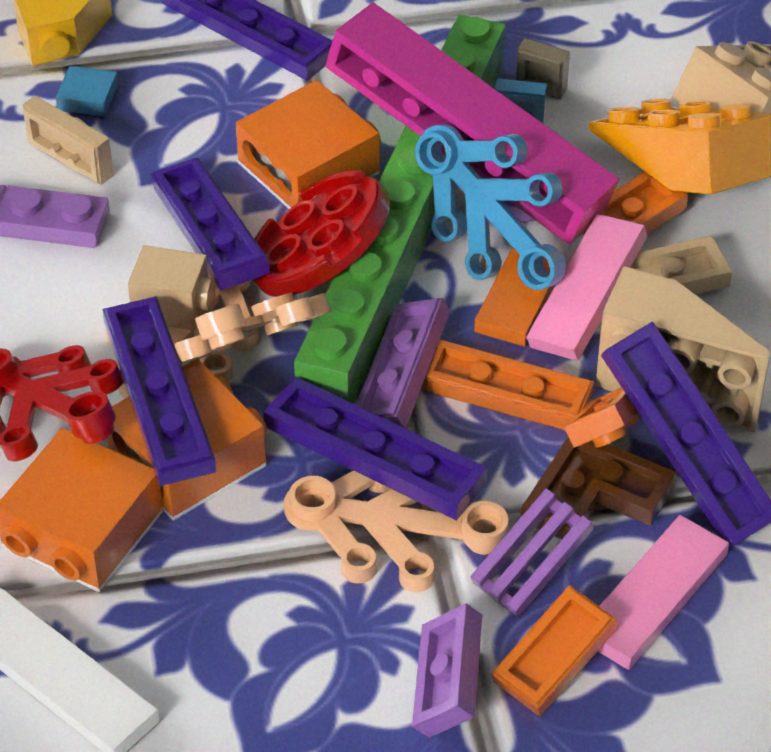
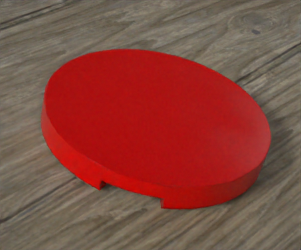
M357 170L330 175L298 192L302 200L291 207L277 222L269 218L254 238L266 255L270 268L269 274L253 279L260 290L273 297L291 292L293 295H297L327 282L359 258L376 239L389 214L390 198L379 181L367 177L362 171Z

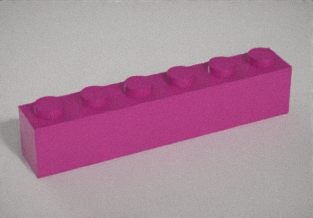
M372 2L335 31L325 67L419 136L428 128L440 124L455 128L463 140H494L499 136L508 134L521 136L527 145V157L522 164L501 168L494 161L467 163L481 178L529 179L532 175L543 172H551L557 175L562 183V195L557 202L542 207L534 206L529 201L510 202L568 245H571L589 228L596 214L603 215L620 180L617 176L376 3ZM506 143L505 154L511 159L513 150L511 145ZM442 144L441 152L446 155L445 147ZM541 180L539 190L542 196L546 198L548 188Z

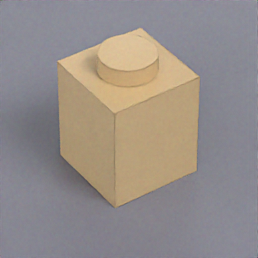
M143 245L128 281L130 302L157 296L168 327L195 331L197 327L195 318L201 316L203 310L209 311L211 309L215 296V279L208 278L206 255Z

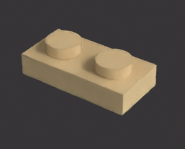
M712 235L639 252L630 267L676 280L695 295L730 287L732 270Z

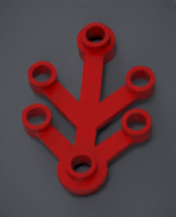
M80 345L69 346L56 353L23 361L12 356L8 349L0 348V406L3 397L7 395L14 397L7 427L0 416V447L6 459L13 462L21 461L30 457L37 450L38 442L31 430L36 407L66 421L73 435L81 438L85 443L94 444L107 439L114 431L116 419L107 394L119 389L124 382L117 362L113 359H103L91 365L84 347ZM58 371V374L45 376L33 380L30 379L31 377ZM90 386L92 390L75 398L61 393Z

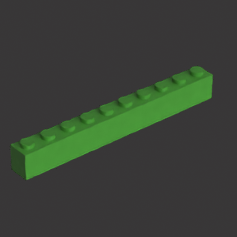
M458 14L441 51L495 89L496 80L503 71L505 24L485 20L480 17ZM405 126L379 181L390 198V210L387 220L376 239L365 252L333 278L326 292L331 312L314 318L294 360L296 377L355 404L369 373L394 308L402 299L432 231L431 222L435 215L433 176L423 171L418 165L415 157V146L421 136Z

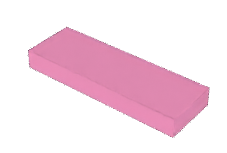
M596 214L566 266L563 279L554 287L526 336L530 348L579 361L602 319L603 310L623 266L629 268L632 266L648 237L644 225Z
M679 515L600 605L602 609L617 619L618 628L598 652L630 670L724 560L728 553L729 542Z

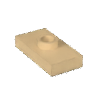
M33 96L23 104L28 143L101 185L114 176L110 140L107 136L87 126L81 119L68 115L37 96Z

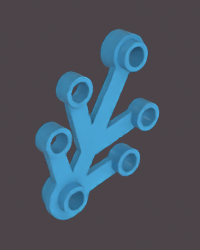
M445 124L435 125L425 130L416 143L415 157L420 168L433 176L435 215L432 218L431 227L435 237L440 241L449 242L463 237L467 231L469 252L465 258V268L472 278L483 280L495 276L500 271L502 264L500 254L495 248L490 246V221L520 255L517 270L521 281L527 287L533 290H542L558 284L563 279L566 270V259L562 252L553 245H541L502 202L529 201L538 207L553 204L562 195V183L558 176L551 172H543L532 175L529 179L481 178L467 162L494 161L501 168L520 165L527 157V145L524 139L517 134L499 136L494 140H463L455 128ZM506 143H509L513 150L511 159L505 154ZM442 144L444 145L446 150V158L443 156L441 152ZM541 180L548 188L546 198L542 196L539 190ZM455 183L465 193L466 216L461 210L455 208ZM447 217L453 223L452 233L446 227ZM480 255H483L487 261L486 271L480 266ZM544 257L547 259L549 263L550 273H548L544 268Z

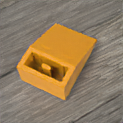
M649 99L641 101V109L637 107L612 108L608 110L609 117L588 122L589 130L669 190L714 194L771 177V114L752 113V106L748 104L722 106L721 110H711V103L706 101L686 102L680 104V107H672L670 99Z

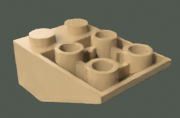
M749 41L746 45H732L720 42L718 46H696L671 99L678 104L695 101L710 102L711 110H721V107L726 105L748 104L752 106V113L771 114V44Z
M623 266L603 310L595 387L608 391H614L621 387L601 355L609 347L653 321L718 421L726 426H734L755 432L758 425L771 352L680 282Z

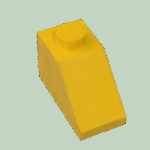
M13 0L18 32L32 66L80 55L112 16L111 0Z

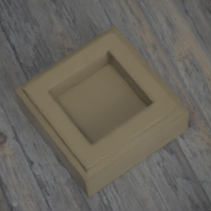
M524 38L518 47L516 80L546 83V95L561 99L568 87L570 51Z

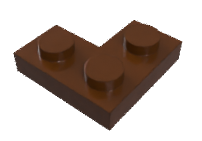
M567 437L522 505L521 517L547 488L555 494L558 501L562 504L566 502L580 517L583 515L589 519L599 504L651 526L675 487L677 472L610 444L596 448L591 440L574 448L569 437ZM550 512L536 529L540 530L553 514ZM565 523L555 537L563 539L571 527Z

